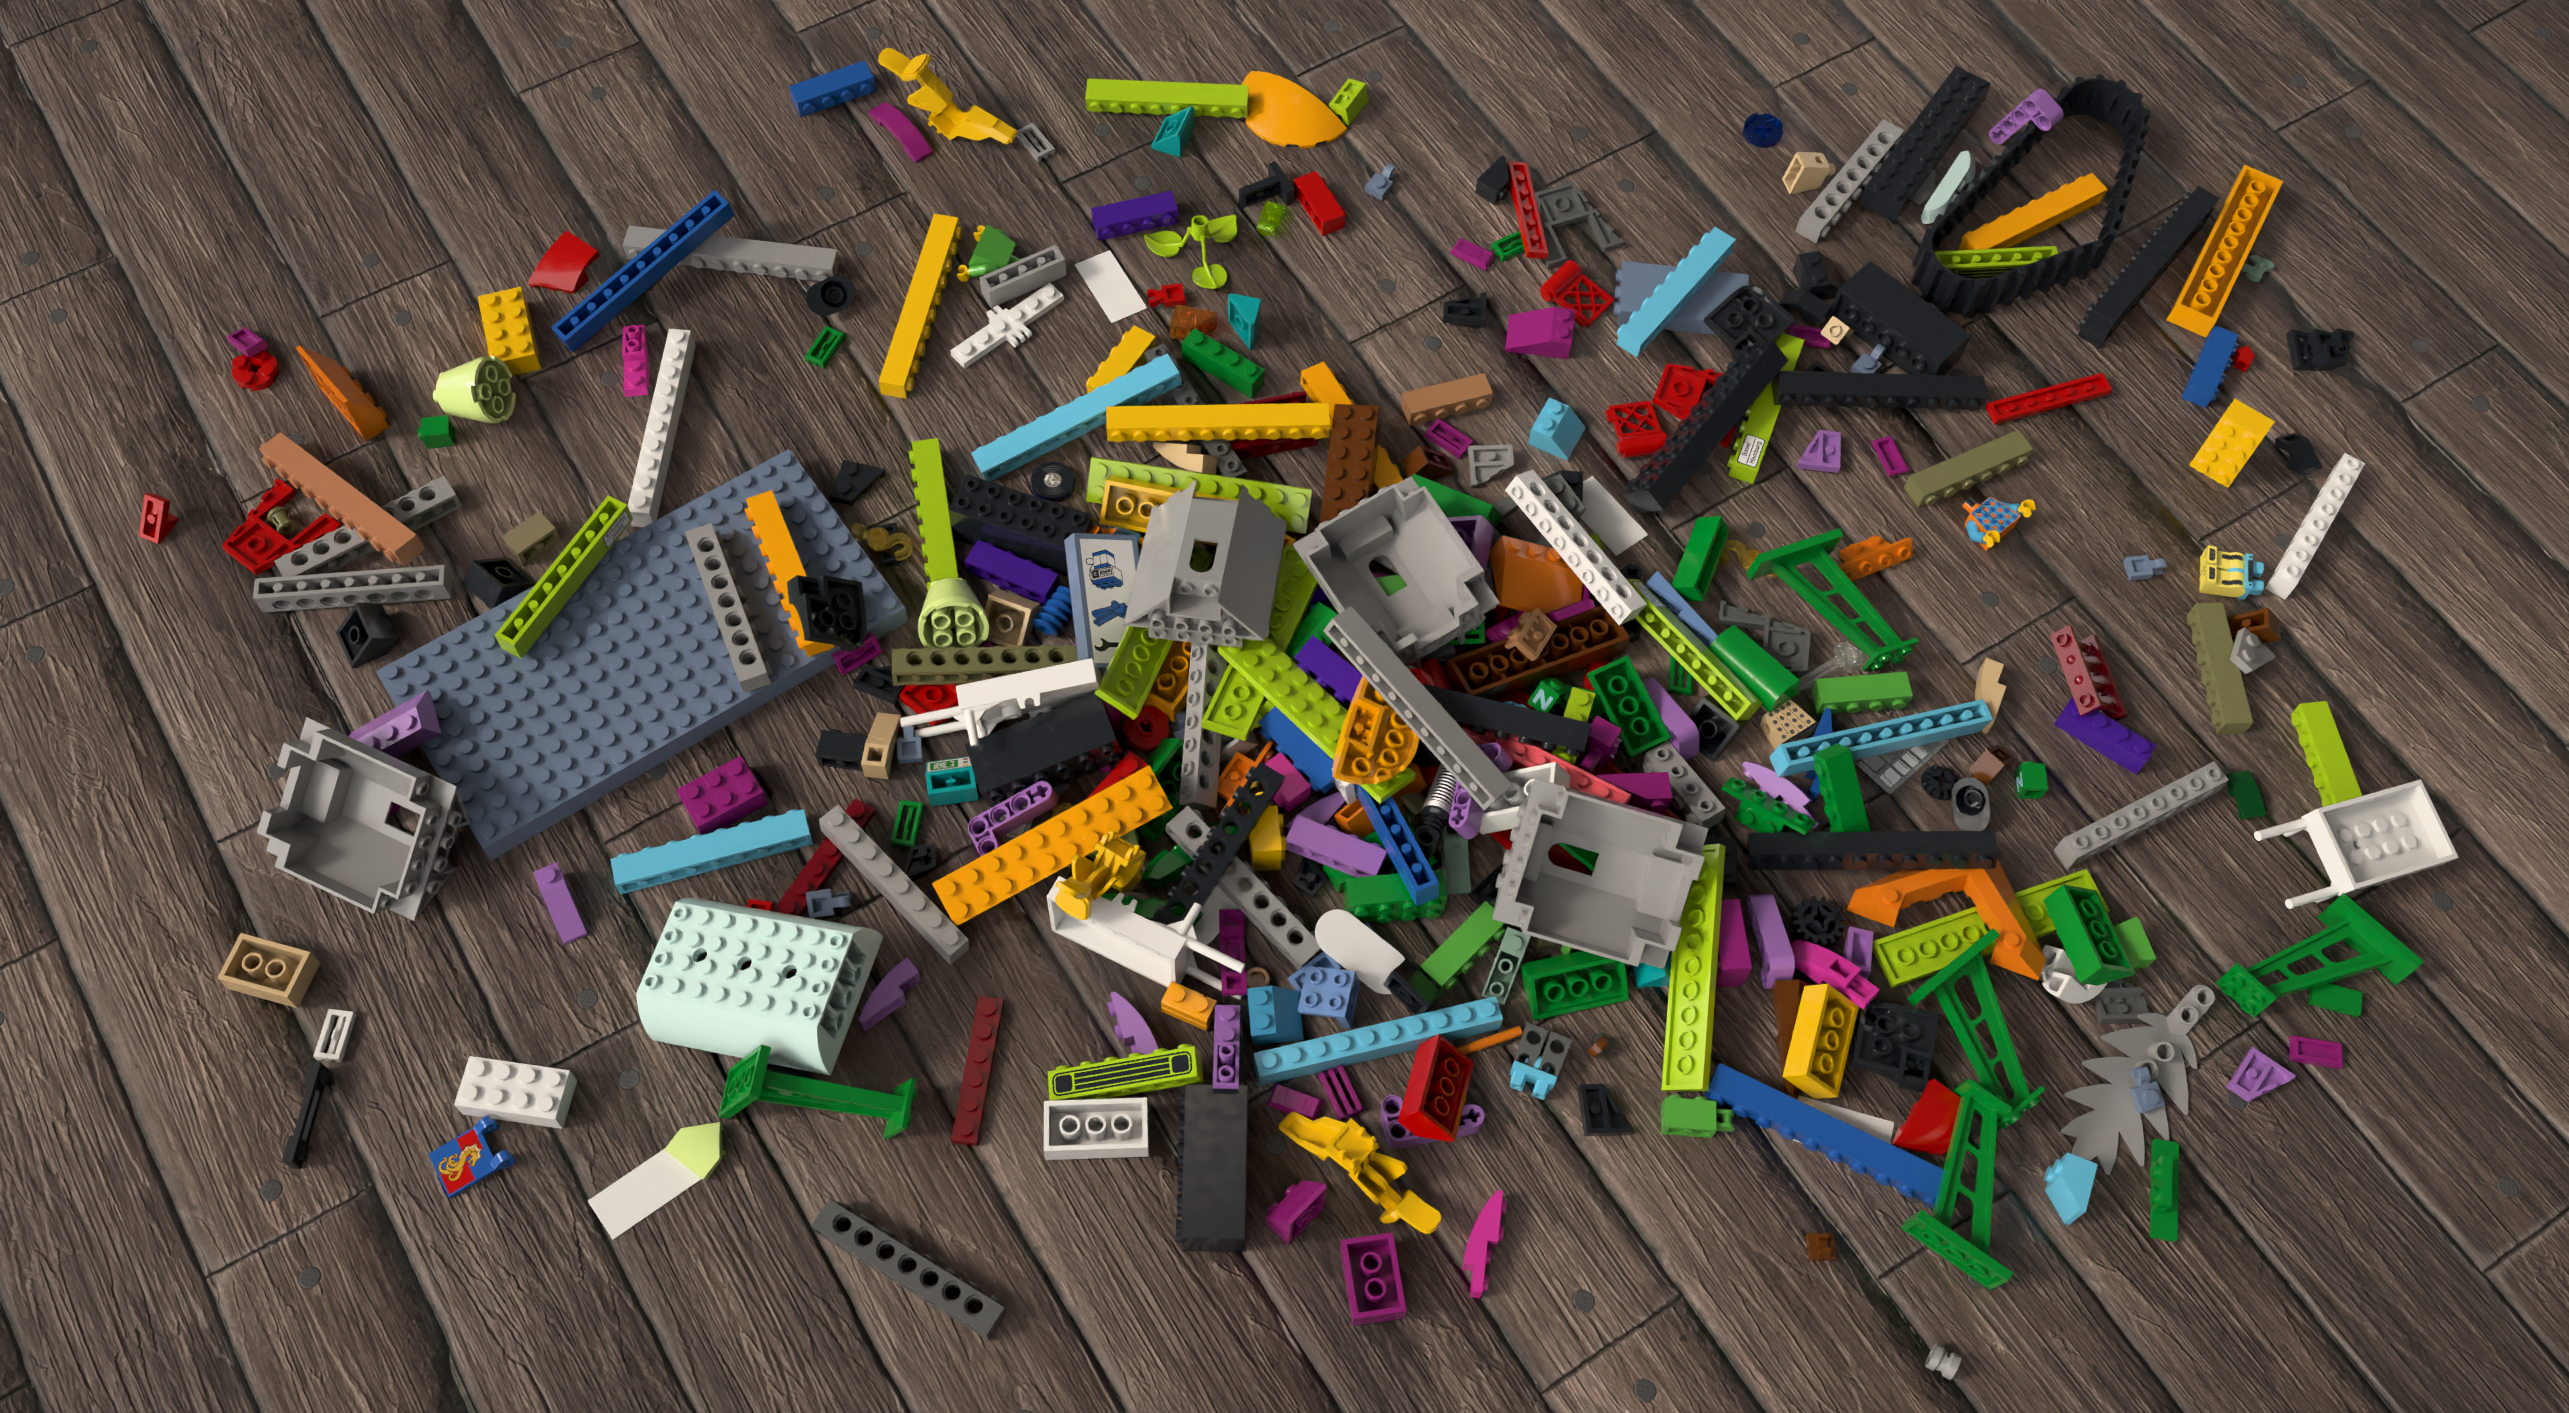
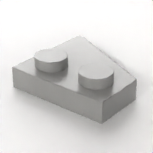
M1512 444L1468 447L1471 488H1476L1513 468Z
M2244 627L2237 633L2230 660L2247 674L2276 657L2255 634Z

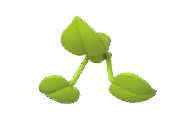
M1202 215L1194 216L1191 227L1187 228V233L1183 240L1179 234L1173 231H1161L1144 235L1145 242L1152 252L1159 256L1171 257L1179 253V247L1185 245L1191 234L1194 240L1201 241L1204 267H1198L1193 271L1192 279L1194 283L1208 289L1221 288L1225 285L1227 280L1225 269L1219 264H1212L1210 266L1207 264L1205 238H1213L1216 242H1229L1233 240L1237 234L1236 215L1224 216L1210 221Z

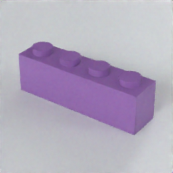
M1297 815L1286 837L1287 850L1354 877L1377 876L1380 874L1386 861L1387 851L1379 844H1369L1354 834L1347 835L1340 832L1334 826H1325L1317 823L1315 819L1309 816L1302 817Z

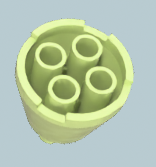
M485 356L446 372H441L437 380L436 390L433 391V398L449 416L485 423H499L511 416L515 406L516 393H512L509 379L512 377V374L507 365L498 357Z
M947 578L931 583L918 620L919 638L924 647L970 648L972 646H979L983 640L986 641L989 633L987 614L965 579ZM951 628L956 630V634L951 631Z

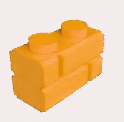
M1171 981L1161 1001V1012L1207 1031L1215 1016L1217 1000L1210 997L1205 998L1203 994Z

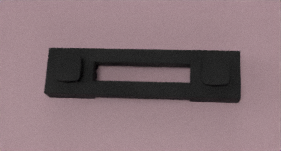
M310 1061L304 1086L307 1089L294 1134L293 1136L289 1135L282 1161L290 1168L301 1169L303 1161L306 1162L308 1157V1144L324 1087L328 1086L331 1076L329 1069L321 1062Z

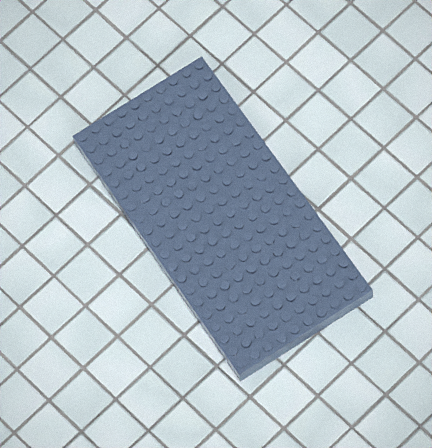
M790 449L615 542L522 659L503 650L495 634L532 588L376 671L397 707L426 690L430 691L441 734L421 744V747L439 777L457 786L470 821L468 825L490 860L497 858L835 664L831 654L839 650L838 645H834L833 649L811 657H807L805 649H799L795 639L799 634L797 630L792 632L788 618H791L790 612L785 613L780 601L784 599L783 594H777L773 583L777 579L775 575L770 576L766 563L770 561L768 557L763 558L759 548L762 541L761 539L756 540L751 528L755 526L754 521L749 522L744 509L748 508L747 498L770 490L773 491L807 577L819 578L822 575L862 582L867 620L866 634L872 631L876 638L879 639L908 622L906 608ZM712 523L714 531H720L724 543L719 545L721 550L725 548L730 558L727 566L728 568L733 566L737 580L733 581L734 585H740L744 596L743 599H740L741 604H747L751 617L747 618L748 623L754 622L758 636L754 637L756 643L761 641L765 655L761 656L763 662L768 660L772 674L768 675L771 684L743 693L685 534V531ZM755 661L748 662L747 665L752 664Z

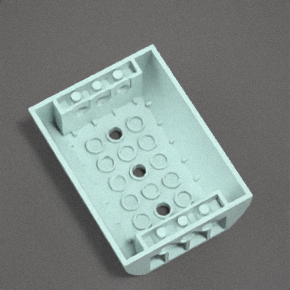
M699 898L681 899L676 901L636 993L641 1022L647 1034L654 1041L744 1058L762 1044L771 1047L768 1059L770 1064L831 1076L883 936L876 930ZM746 961H752L749 968L741 970L742 965ZM797 969L794 977L786 979V975L790 970Z

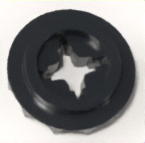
M1934 764L1924 771L1921 777V785L1930 797L1938 800H1947L1952 798V789L1959 780V777L1955 776L1953 770L1945 768V765L1936 766ZM1940 776H1942L1943 782H1945L1941 788H1939V781H1937Z

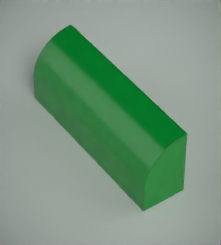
M1735 625L1722 632L1709 646L1708 649L1763 702L1761 706L1769 713L1797 695L1800 680Z

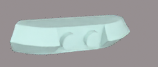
M1969 151L1960 152L1927 202L1921 215L1923 224L1934 223L1938 214L1944 215L1947 205L1950 202H1955L1958 196L1956 194L1957 191L1961 192L1965 184L1970 183L1974 179L1976 166L1974 158Z

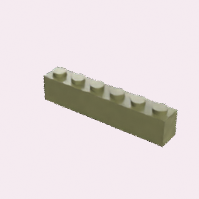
M2017 430L1910 475L1904 489L1918 508L1926 504L1930 506L1940 498L1951 497L1961 489L1967 490L1975 483L1980 481L1986 482L1996 474L2000 473L2002 475L2015 466L2021 467L2029 461V457L2034 449L2020 430Z
M2196 603L2187 614V623L2191 626L2192 643L2196 646L2197 663L2201 667V679L2207 691L2206 700L2212 711V724L2215 726L2217 734H2244L2253 724L2240 669L2230 660L2234 645L2223 603Z

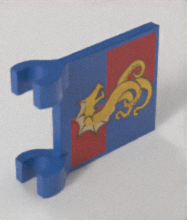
M489 1115L480 1119L473 1128L428 1154L450 1199L495 1171L507 1168L516 1162L512 1153L508 1154L506 1149L494 1156L484 1135L499 1129L496 1119H491Z

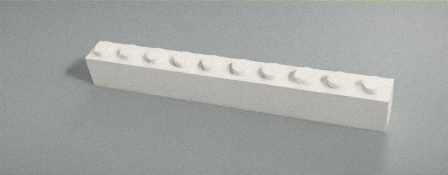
M669 329L628 503V508L633 518L631 524L634 527H645L657 520L696 347L691 330Z

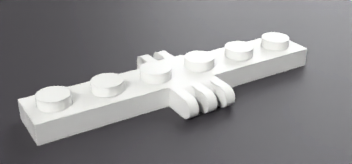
M1048 283L1010 310L1007 308L1002 310L996 305L993 307L994 312L992 310L986 312L990 318V324L950 350L951 356L965 369L1006 340L1013 347H1017L1019 345L1018 341L1023 343L1026 340L1024 335L1027 338L1032 336L1031 331L1026 326L1064 301L1063 294L1051 283Z

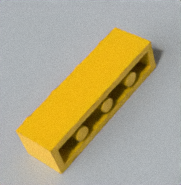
M1135 325L1129 332L1126 331L1119 345L1112 348L1107 360L1101 362L1096 374L1089 377L1086 383L1087 394L1094 391L1097 387L1104 386L1114 381L1115 378L1124 376L1135 368L1143 366L1145 364V351L1156 347V336Z

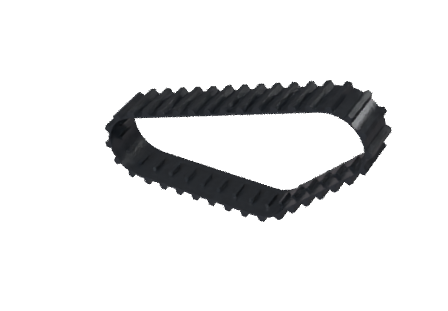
M2097 74L2096 78L2086 80L2080 76L2075 78L2071 88L2064 86L2060 90L2058 97H2053L2063 110V118L2072 115L2097 117L2111 124L2124 140L2125 146L2123 151L2125 152L2119 162L2120 168L2114 179L2117 181L2110 194L2112 197L2106 206L2108 211L2102 220L2104 225L2097 237L2099 240L1986 279H1970L1959 276L1948 270L1937 259L1934 249L1940 245L1947 235L1952 233V230L1959 223L1963 222L1964 218L1975 209L1976 205L1981 200H1984L1993 188L1997 187L1998 183L2009 174L2010 170L2015 165H2018L2020 160L2026 154H2029L2031 149L2048 132L2041 130L2030 120L2024 133L2019 132L2013 144L2008 143L2002 155L1994 157L1990 168L1985 166L1979 178H1974L1970 182L1967 191L1962 190L1956 202H1950L1944 215L1938 214L1932 227L1927 228L1912 263V266L1916 269L1911 278V284L1919 287L1922 293L1921 298L1939 307L1940 312L1944 315L1948 312L1961 313L1964 318H1970L1972 313L1981 310L1989 314L1993 311L1995 305L2000 303L2005 307L2011 306L2014 298L2019 296L2024 300L2030 299L2033 291L2036 290L2047 293L2053 284L2057 283L2062 287L2066 286L2072 277H2077L2080 280L2086 279L2091 268L2098 269L2118 233L2117 230L2124 216L2122 213L2128 203L2126 199L2132 189L2130 184L2137 171L2135 168L2141 158L2139 154L2145 144L2143 140L2149 130L2146 123L2151 115V111L2144 108L2141 102L2143 95L2141 93H2134L2131 89L2127 88L2126 81L2122 79L2115 82L2105 79L2103 74Z

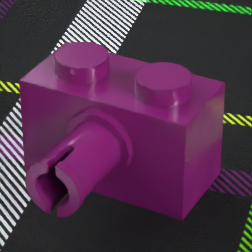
M1596 716L1591 724L1592 729L1585 755L1579 754L1584 759L1578 768L1590 774L1593 773L1596 765L1604 768L1608 761L1612 763L1618 753L1617 749L1622 742V739L1619 738L1622 729L1599 716Z

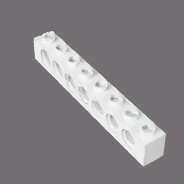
M2346 453L2343 454L2333 467L2265 589L2283 599H2286L2293 591L2365 465L2364 462Z
M1534 470L1516 475L1505 491L1618 625L1634 619L1647 605L1643 598Z

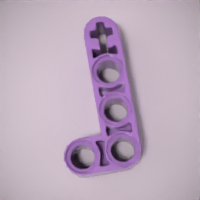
M2037 89L1989 131V137L1994 143L2002 144L2030 119L2041 130L2048 131L2063 118V110L2045 90Z
M1653 677L1642 681L1671 736V739L1668 740L1685 761L1698 755L1699 732L1694 722Z
M1499 744L1477 745L1501 773L1508 771L1512 766V757ZM1457 781L1449 824L1464 839H1472L1480 830L1483 809Z
M1045 781L1037 782L971 819L968 824V832L978 853L983 856L988 853L991 847L995 846L996 849L1002 846L1001 836L1054 808L1059 801V795L1056 790ZM1028 803V806L1020 811L1022 805ZM1007 815L1003 822H999L1002 816ZM982 827H985L984 832H982L981 834H978V833H979V830H980Z
M1773 894L1747 896V914L1763 960L1761 968L1762 986L1764 989H1771L1773 983L1777 980H1792L1795 969L1793 951Z
M1389 1095L1383 1099L1380 1108V1118L1386 1142L1390 1147L1400 1149L1441 1141L1415 1136L1398 1122L1403 1100L1399 1096ZM1470 1104L1463 1107L1460 1119L1462 1125H1459L1456 1137L1475 1134L1481 1129L1485 1116L1480 1106ZM1387 1106H1395L1398 1112L1391 1114L1385 1108ZM1468 1116H1472V1119L1476 1120V1122L1472 1123V1120L1468 1119ZM1393 1130H1400L1404 1133V1136L1396 1138L1391 1132Z

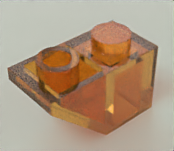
M1175 306L1170 322V338L1184 340L1194 328L1203 334L1217 329L1216 312L1191 308L1189 306Z

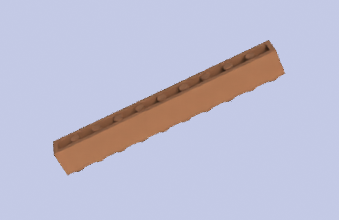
M280 432L259 448L264 456L262 461L270 469L274 467L283 479L287 477L296 489L300 487L302 492L309 499L314 498L322 509L328 508V511L335 519L341 518L348 529H355L360 538L364 541L368 539L370 544L377 551L382 550L391 562L397 561L404 567L425 550L417 534Z

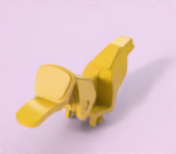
M885 48L879 54V63L894 72L903 81L906 80L907 82L916 79L920 83L921 88L908 96V104L930 111L928 125L930 127L934 125L937 128L936 132L938 134L942 133L949 140L956 136L976 141L992 137L1004 144L1012 143L1017 136L1018 131L980 107L973 105L964 112L955 105L952 100L954 94L928 68L932 59L929 54L916 56L912 60L892 48Z
M1112 829L1109 834L1105 833L1101 841L1094 847V849L1099 851L1094 862L1078 854L1073 857V877L1065 881H1057L1055 885L1060 889L1055 898L1056 904L1069 915L1081 920H1087L1091 916L1093 901L1103 895L1109 888L1113 887L1121 893L1132 892L1137 889V884L1142 879L1140 871L1146 853L1140 850V846L1137 844L1133 846L1116 836V832Z
M1291 1112L1279 1124V1129L1298 1145L1324 1162L1328 1157H1331L1349 1171L1348 1175L1376 1205L1380 1203L1386 1209L1379 1218L1382 1223L1389 1224L1402 1218L1424 1234L1434 1232L1441 1224L1440 1212L1421 1200L1414 1192L1404 1190L1398 1194L1389 1186L1391 1182L1407 1171L1406 1164L1387 1155L1376 1153L1375 1151L1379 1148L1376 1138L1374 1136L1371 1137L1366 1132V1129L1360 1127L1352 1118L1347 1123L1325 1116L1312 1121L1297 1112Z

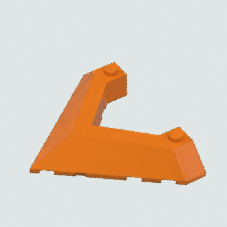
M1998 858L1996 868L1902 869L1856 889L1848 905L1847 911L1894 928L1901 909L1910 907L1912 903L1922 900L1926 902L1939 898L1947 892L1964 890L1967 897H1971L1976 905L1975 909L1984 924H1987L1990 930L1994 928L2000 934L1995 940L1996 945L1990 963L2039 981L2046 962V957Z

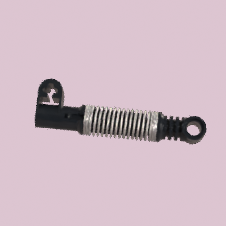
M1440 763L1422 807V819L1414 834V838L1426 859L1433 857L1442 831L1449 824L1457 782L1455 777L1442 763Z

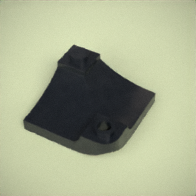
M1745 285L1727 297L1704 318L1703 322L1717 335L1731 353L1732 358L1736 360L1740 355V350L1747 345L1753 346L1760 342H1776L1795 324L1796 320L1765 291L1756 286Z
M796 575L787 582L789 604H793L799 614L806 641L838 645L840 650L849 652L855 651L862 646L867 629L862 582L822 575L819 578Z
M1886 1002L1868 1004L1864 1010L1861 1009L1859 1014L1851 1066L1886 1077L1897 1083L1900 1088L1923 1093L1928 1083L1939 1014ZM1868 1017L1873 1018L1875 1021H1869Z

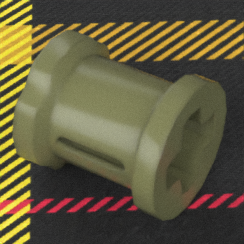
M280 506L272 509L268 513L267 518L271 523L275 524L278 533L285 537L293 534L297 530L298 525L295 520L288 516V510Z

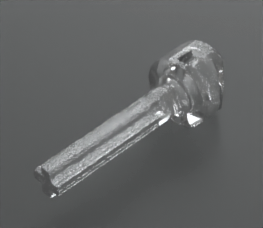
M1849 639L1835 646V657L1799 678L1800 683L1797 694L1814 685L1816 679L1826 678L1842 668L1847 673H1852L1867 663L1865 652L1852 646L1849 643Z

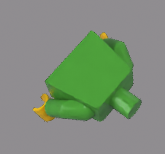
M988 224L986 227L982 225L977 227L978 232L973 234L978 243L968 264L970 267L968 269L967 266L960 265L958 268L960 273L957 274V277L961 282L968 281L970 276L986 275L1021 260L1012 255L1015 243L1003 229H994Z

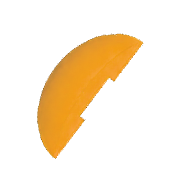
M1250 71L1242 85H1249L1250 97L1248 118H1245L1246 125L1256 135L1272 144L1286 147L1287 144L1298 145L1300 149L1313 148L1316 143L1323 141L1330 143L1347 131V127L1322 101L1303 87L1286 78L1267 72Z
M1363 675L1348 709L1339 736L1332 771L1333 778L1359 785L1378 784L1393 779L1394 776L1404 771L1410 764L1419 743V737Z

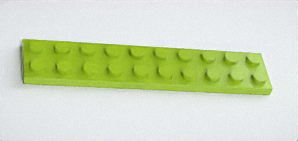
M1091 457L1086 502L1103 503L1106 479L1110 475L1184 490L1197 479V492L1236 500L1240 498L1243 484L1253 498L1256 500L1259 498L1271 509V513L1278 519L1282 518L1287 522L1286 531L1307 533L1313 490L1311 488Z
M1194 543L1190 568L1196 572H1206L1213 559V555ZM1127 626L1094 694L1134 720L1139 715L1174 640L1149 638L1148 628Z
M1287 544L1283 550L1282 567L1268 636L1285 654L1319 584L1295 547ZM1229 663L1201 721V727L1246 741L1266 697Z
M1268 637L1265 638V641L1244 639L1242 648L1218 646L1217 652L1334 760L1339 736L1348 712L1314 679L1299 669L1297 664ZM1407 766L1404 771L1394 776L1391 780L1360 786L1381 804L1415 780L1416 773Z
M1722 844L1703 846L1701 852L1705 858L1697 881L1692 880L1679 920L1682 930L1675 952L1672 951L1663 1061L1661 1090L1666 1092L1709 1091L1725 846Z
M2087 869L2015 893L2036 939L2056 932L2054 923L2047 914V908L2043 900L2063 884L2097 890L2107 913L2110 911ZM1976 906L1873 941L1872 951L1891 988L1938 973L1988 933L1990 928L1980 918L1975 909ZM1995 940L1981 952L1982 957L1993 954L1996 945Z

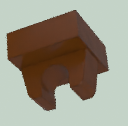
M1807 1233L1805 1235L1808 1262L1835 1261L1837 1259L1833 1233Z

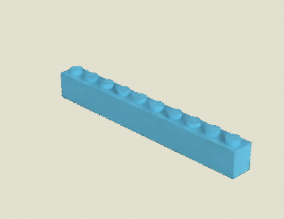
M1168 353L1156 357L1153 361L1135 368L1132 372L1119 376L1114 381L1104 386H1099L1094 391L1084 396H1079L1074 401L1056 408L1055 411L1045 416H1040L1035 421L1025 426H1020L1015 431L1005 436H1000L995 441L979 447L971 454L984 479L991 482L1107 423V406H1141L1182 385L1179 371Z
M1984 699L1780 744L1769 758L1777 777L1780 778L1814 770L1813 754L1836 743L1849 748L1854 761L1981 732L1993 718Z
M1494 996L1253 1054V1065L1259 1086H1264L1327 1071L1331 1068L1335 1069L1338 1065L1344 1067L1418 1049L1419 1044L1438 1034L1448 1041L1499 1030L1503 1017L1497 998Z

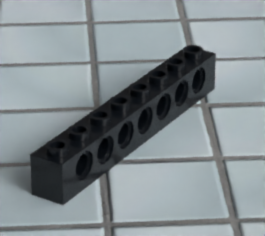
M1261 761L1256 768L1254 766L1250 768L1245 776V779L1248 781L1244 787L1239 785L1232 796L1235 799L1230 807L1226 805L1219 816L1222 819L1217 827L1215 825L1211 827L1206 836L1209 840L1204 847L1200 845L1194 853L1193 858L1196 860L1191 867L1187 865L1179 877L1182 879L1178 887L1174 885L1166 896L1169 901L1165 907L1160 906L1153 916V919L1156 920L1155 922L1169 925L1183 921L1194 903H1198L1202 907L1204 906L1282 786L1285 776ZM1252 787H1260L1263 793L1255 795L1250 789ZM1241 806H1246L1249 808L1250 813L1242 815L1237 809ZM1233 826L1237 829V833L1229 835L1225 832L1224 828ZM1221 846L1224 849V853L1216 855L1212 852L1211 848ZM1200 866H1208L1211 869V873L1202 875L1198 868ZM1187 886H1194L1197 888L1198 893L1196 895H1188L1185 892V888ZM1175 906H1180L1185 910V913L1181 916H1176L1172 913L1171 909Z

